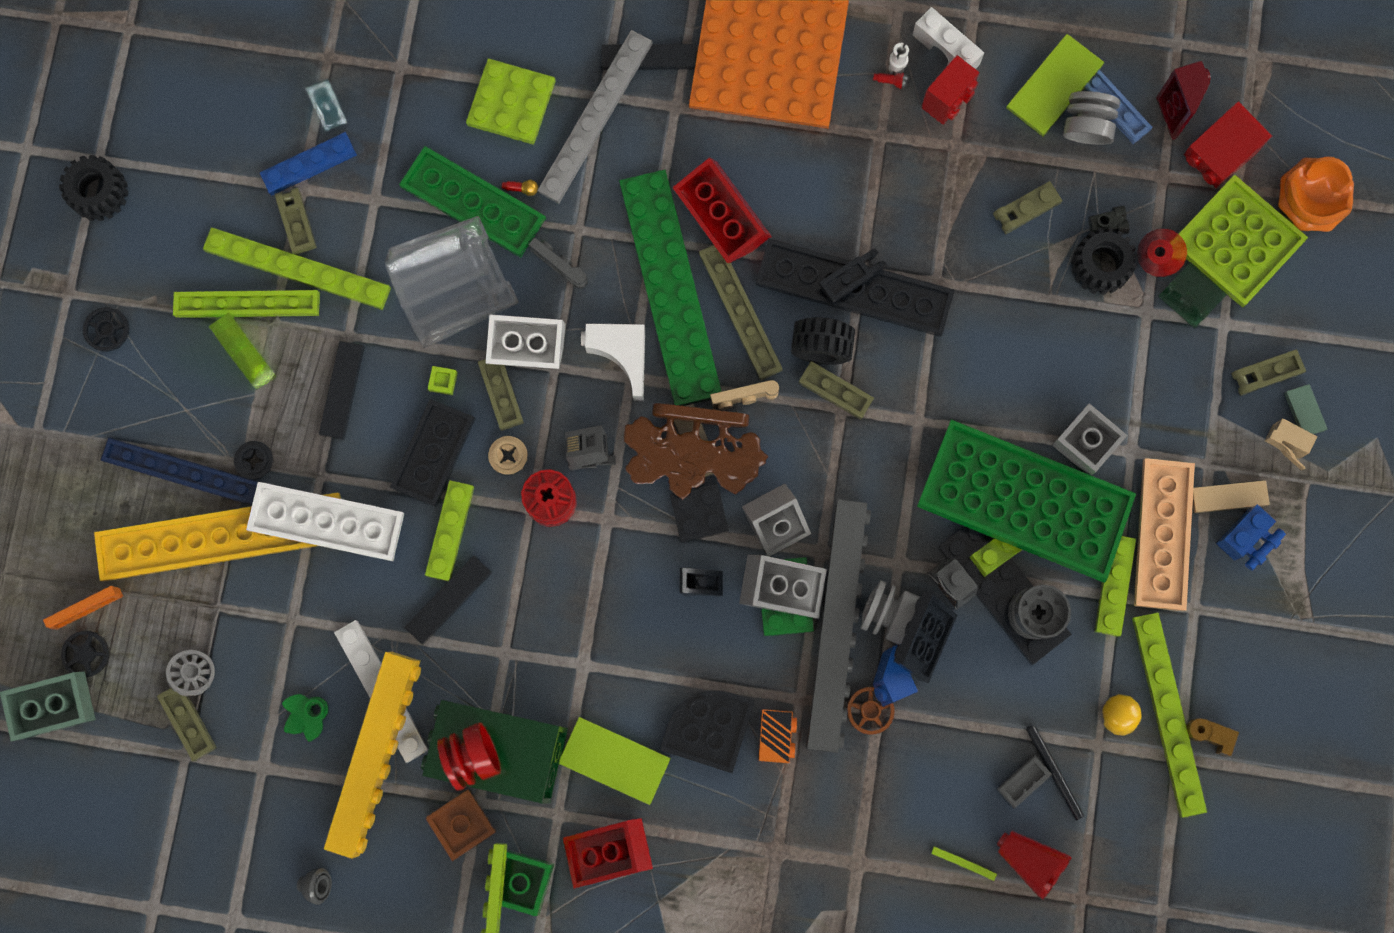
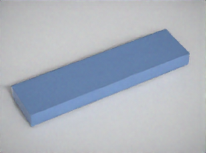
M1100 70L1084 87L1083 91L1106 93L1120 99V108L1117 109L1118 117L1111 121L1132 144L1136 143L1153 128Z

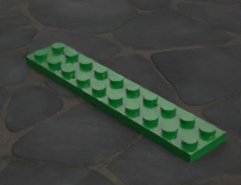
M666 170L619 180L674 405L686 406L711 400V394L722 391Z

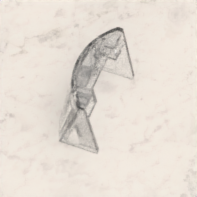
M479 216L396 245L388 251L384 263L400 305L424 349L489 318V315H496L519 303L510 282L505 280L488 244L487 239L489 237Z

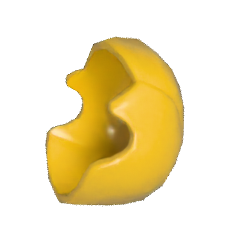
M1118 694L1110 697L1102 710L1104 726L1114 735L1125 736L1134 732L1141 721V708L1128 695Z

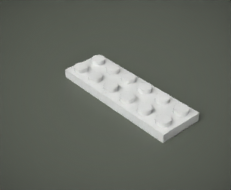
M258 482L246 530L393 561L404 513Z

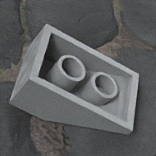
M748 555L739 604L819 619L827 569L764 555Z

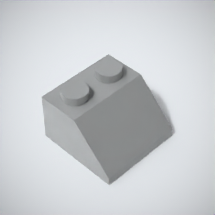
M786 484L742 506L750 526L768 557L811 534L797 499Z

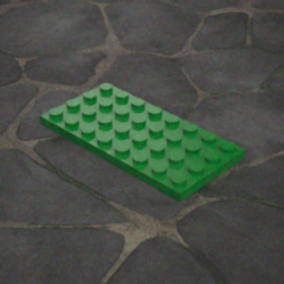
M951 420L917 507L1105 583L1108 579L1136 493Z

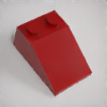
M642 818L627 820L563 837L573 889L653 869Z

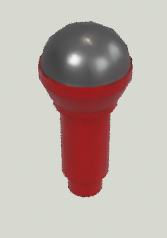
M874 73L873 80L894 84L899 89H905L910 83V78L905 73L896 75Z

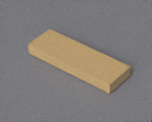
M1266 481L1193 488L1192 505L1194 513L1251 508L1256 504L1260 507L1270 505Z

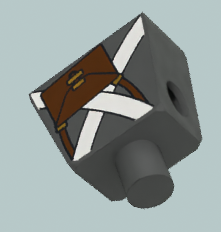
M946 558L927 573L956 610L977 595L978 586L955 558Z

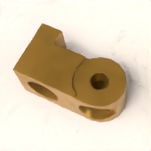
M1201 718L1187 723L1189 739L1192 741L1208 742L1218 746L1217 754L1225 757L1232 756L1239 734L1238 731Z

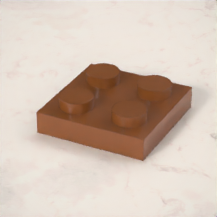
M470 789L426 817L427 822L452 861L496 833V830Z

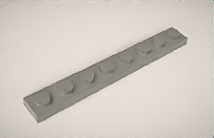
M633 30L630 31L540 185L538 193L558 204L561 202L652 46V40Z

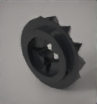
M246 442L235 453V469L241 476L247 479L263 478L264 475L271 472V466L274 463L273 452L262 442ZM256 453L257 458L263 462L256 463L255 467L252 468V464L245 460L252 459Z

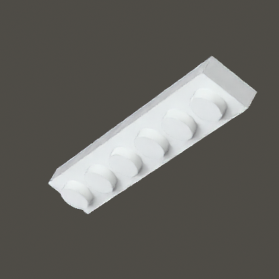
M355 620L334 633L371 699L382 663L359 622ZM405 709L404 716H406V721L403 729L399 730L396 740H398V750L404 761L408 763L427 752L429 748L408 710Z

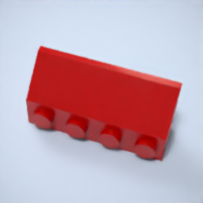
M709 157L672 187L728 264L753 252L772 237L718 162Z

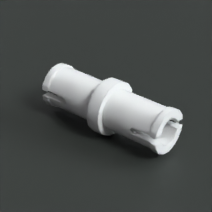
M904 43L896 44L890 55L889 72L891 75L894 71V75L903 73L904 68L907 66L909 48L907 45L903 48Z

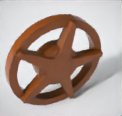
M874 687L858 690L852 695L847 706V715L851 725L857 731L868 735L879 734L886 730L892 723L895 713L893 703L883 707L873 701L872 691H874ZM869 691L867 702L863 705L853 703L859 694ZM851 707L860 710L862 719L858 725L853 720ZM890 707L889 720L883 726L879 719L881 710ZM866 721H874L880 729L869 731L862 729L861 726Z

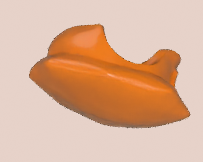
M1305 157L1301 159L1280 179L1278 207L1300 231H1332L1352 211L1354 181L1352 180V173L1349 167L1343 161L1334 157Z

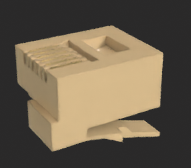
M1282 418L1272 425L1265 442L1279 449L1285 457L1302 471L1305 469V466L1297 459L1310 453L1318 436Z

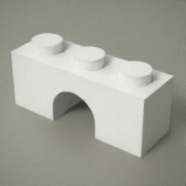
M932 7L915 23L913 36L929 50L933 46L939 48L948 59L947 66L956 55L975 69L981 64L984 52Z

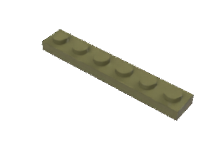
M714 245L699 251V256L760 381L781 372V364L732 264H728Z

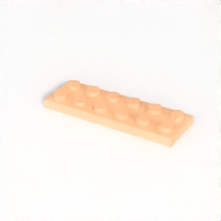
M1148 458L1143 460L1134 606L1186 611L1195 463Z

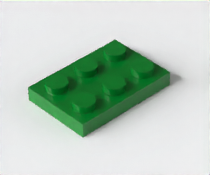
M807 557L782 559L807 565ZM761 609L764 636L814 632L813 618Z

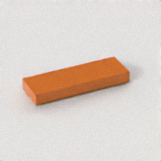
M109 586L43 619L46 628L58 630L122 598L123 594L120 588Z

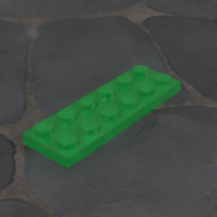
M424 146L399 184L405 191L520 258L546 220L545 215Z

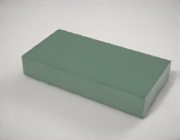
M1310 384L1284 393L1298 427L1312 434L1328 430Z

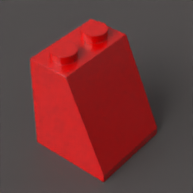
M1238 101L1192 143L1183 155L1186 157L1188 164L1196 168L1202 174L1203 179L1217 189L1253 158L1269 141L1272 135Z

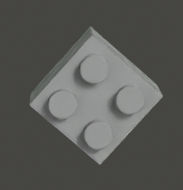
M1089 403L1052 446L1084 473L1092 476L1128 435Z

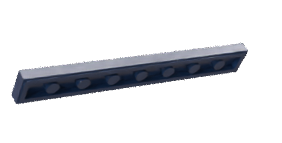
M109 437L100 459L102 462L251 506L258 481Z

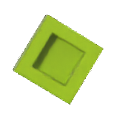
M432 366L428 390L430 392L453 395L457 370Z

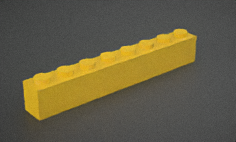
M385 652L324 850L351 859L364 853L368 843V839H366L367 831L371 829L375 821V814L373 812L383 795L381 786L383 780H386L390 773L391 766L388 764L391 755L395 754L398 747V740L396 738L406 721V716H404L406 706L411 704L414 693L411 690L414 681L418 680L421 673V667H419L420 660L395 652Z

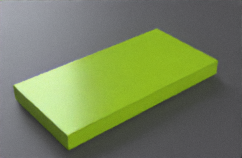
M1066 34L1010 101L1006 109L1044 137L1070 105V94L1082 91L1103 66L1104 61L1070 35Z
M579 717L562 753L560 765L651 805L671 758Z

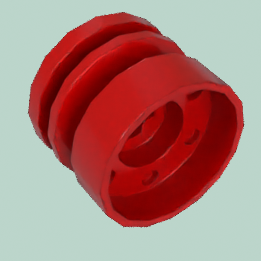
M551 469L540 470L532 474L525 481L521 491L522 503L527 513L533 520L543 526L554 527L567 522L574 514L577 506L576 493L568 478L562 473ZM551 492L554 498L552 500L547 499L545 502L543 494Z
M480 722L463 729L464 742L456 733L450 734L449 740L443 737L437 741L442 768L452 786L458 791L464 789L466 783L470 786L475 784V771L482 780L496 776L501 772L499 758L492 739L484 725Z

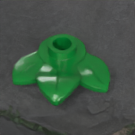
M297 694L288 697L282 702L283 707L291 713L286 721L284 732L289 734L304 732L309 742L321 734L323 719L326 718L329 711L328 704L323 698L312 697L309 699L304 695ZM315 705L320 706V712L318 714L313 713V707Z

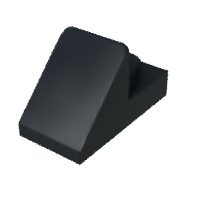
M680 568V594L686 597L695 595L723 596V571Z

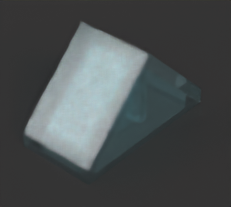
M328 79L306 87V91L325 131L347 123L337 95Z

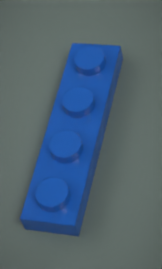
M346 132L260 172V175L268 192L273 196L353 158L357 154Z

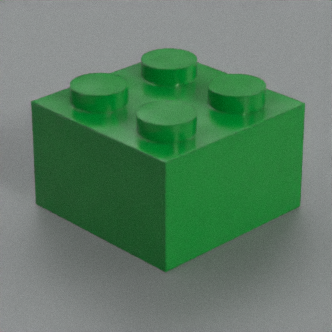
M507 850L502 906L537 917L541 912L554 863Z

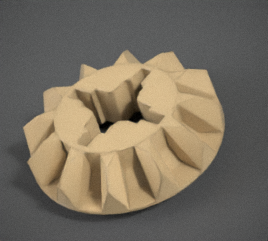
M501 437L489 449V462L495 471L503 475H514L522 470L527 462V449L524 443L516 437ZM501 449L507 452L514 450L512 456L516 462L514 463L510 460L504 462V455Z

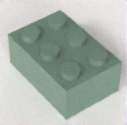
M73 672L0 692L11 741L23 740L96 720L85 672Z

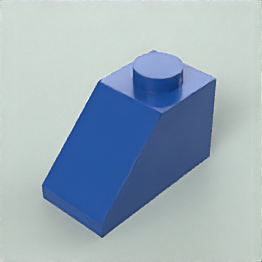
M897 645L882 653L873 681L875 696L883 707L918 692L910 673L894 662Z

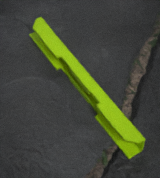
M936 847L932 850L931 854L969 869L994 881L996 878V873Z

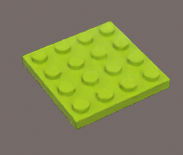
M1235 174L1179 233L1187 247L1186 259L1242 308L1308 239L1303 232Z

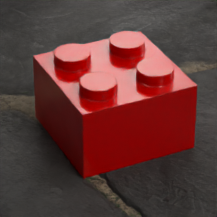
M956 55L927 89L921 108L942 125L948 119L952 121L960 112L959 107L963 102L967 104L974 96V90L979 84L977 78L980 72Z

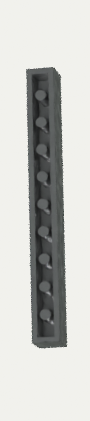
M840 499L836 502L806 747L809 750L838 753V748L843 749L845 733H840L841 723H846L848 708H843L844 697L849 698L851 683H847L846 680L847 672L852 673L854 658H850L849 655L850 647L855 648L856 633H853L852 629L853 623H858L859 608H855L856 598H861L862 583H858L859 573H864L865 559H861L862 549L867 548L868 535L864 534L865 525H869L871 510H867V503Z

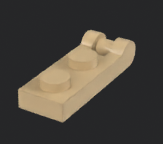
M774 380L711 394L713 409L727 410L736 403L742 402L743 405L755 403L757 398L776 399L779 393V384Z

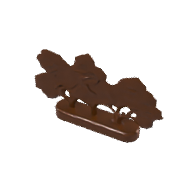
M655 403L653 404L652 415L657 418L667 419V424L659 428L654 426L648 418L641 416L634 420L632 425H625L624 442L637 452V455L632 457L625 467L627 473L631 475L630 479L636 484H653L657 479L666 475L669 478V489L682 500L691 493L692 488H698L705 482V474L708 472H712L716 476L721 487L733 494H737L745 488L747 483L752 482L758 477L759 467L765 465L768 455L760 449V438L756 433L749 432L743 434L738 439L729 433L728 428L730 427L745 428L749 425V415L744 413ZM674 420L694 422L693 430L681 435L677 434L673 425ZM700 423L718 425L720 435L712 441L701 439L699 436ZM667 431L666 438L662 439V432ZM724 438H727V442H732L735 449L733 452L728 451L725 447ZM720 440L721 445L716 446L715 443ZM737 441L742 443L741 448L737 446Z

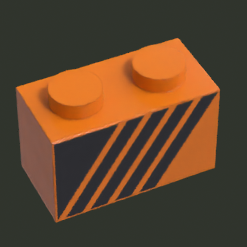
M762 710L758 761L790 763V758H795V743H791V733H796L797 718L792 717L793 712Z

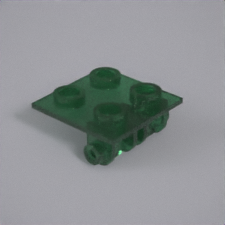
M1190 262L1158 297L1195 329L1227 294Z

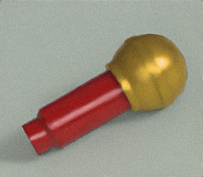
M533 180L524 182L507 181L502 183V189L534 196L538 192V184Z

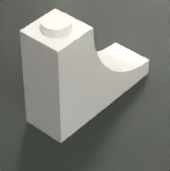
M586 324V331L581 332V346H585L587 353L606 357L621 367L631 383L633 400L644 401L645 326L633 324Z

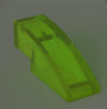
M227 313L209 326L224 349L256 390L276 377L254 343L230 313Z

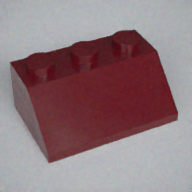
M1202 61L1174 69L1156 97L1172 140L1178 138L1196 113L1210 85V72L1204 67Z

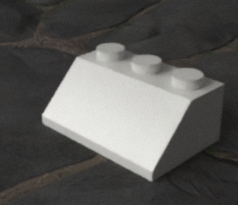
M489 315L486 364L559 369L564 348V321Z

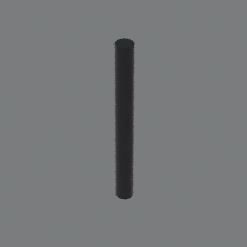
M1033 725L1027 728L1026 731L1047 769L1052 774L1051 776L1074 819L1077 821L1083 818L1084 814L1036 726Z

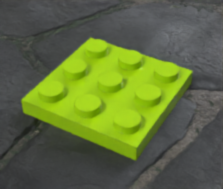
M488 58L466 120L467 126L534 145L556 82L555 77Z

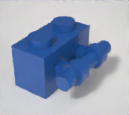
M1256 504L1247 509L1216 544L1234 561L1244 557L1246 554L1250 559L1245 563V566L1253 571L1257 565H1262L1266 561V556L1272 549H1277L1281 545V540L1286 534L1279 528L1273 534L1269 533L1268 530L1276 521ZM1261 538L1265 543L1256 550L1253 546Z

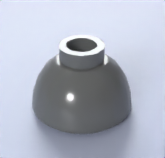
M325 868L313 869L298 879V891L312 904H322L331 892L332 880L330 873Z

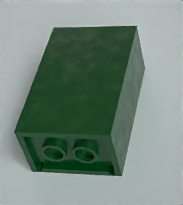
M441 700L440 705H436L433 716L436 720L434 730H430L427 744L430 745L428 755H424L421 763V770H424L422 776L450 782L440 762L437 741L443 737L449 740L450 734L456 733L464 742L463 729L480 722L484 725L492 739L499 758L501 772L496 776L482 780L475 771V784L470 786L466 783V786L541 804L551 803L568 728Z

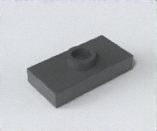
M1033 755L996 790L1015 809L1052 774Z

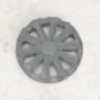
M185 650L176 654L169 661L166 668V679L169 687L174 692L183 696H196L204 693V691L210 688L215 676L212 660L206 654L197 650ZM187 655L192 656L191 662H188ZM198 658H203V661L199 664L196 663ZM178 659L182 660L183 665H180L176 661ZM206 665L209 666V669L201 670ZM175 668L178 672H171L170 670ZM209 675L210 678H209V679H206V678H204V677H202V676ZM172 678H179L175 682H172L171 680ZM197 681L204 684V686L200 688ZM185 682L184 688L180 689L178 686ZM190 683H192L194 690L189 691Z

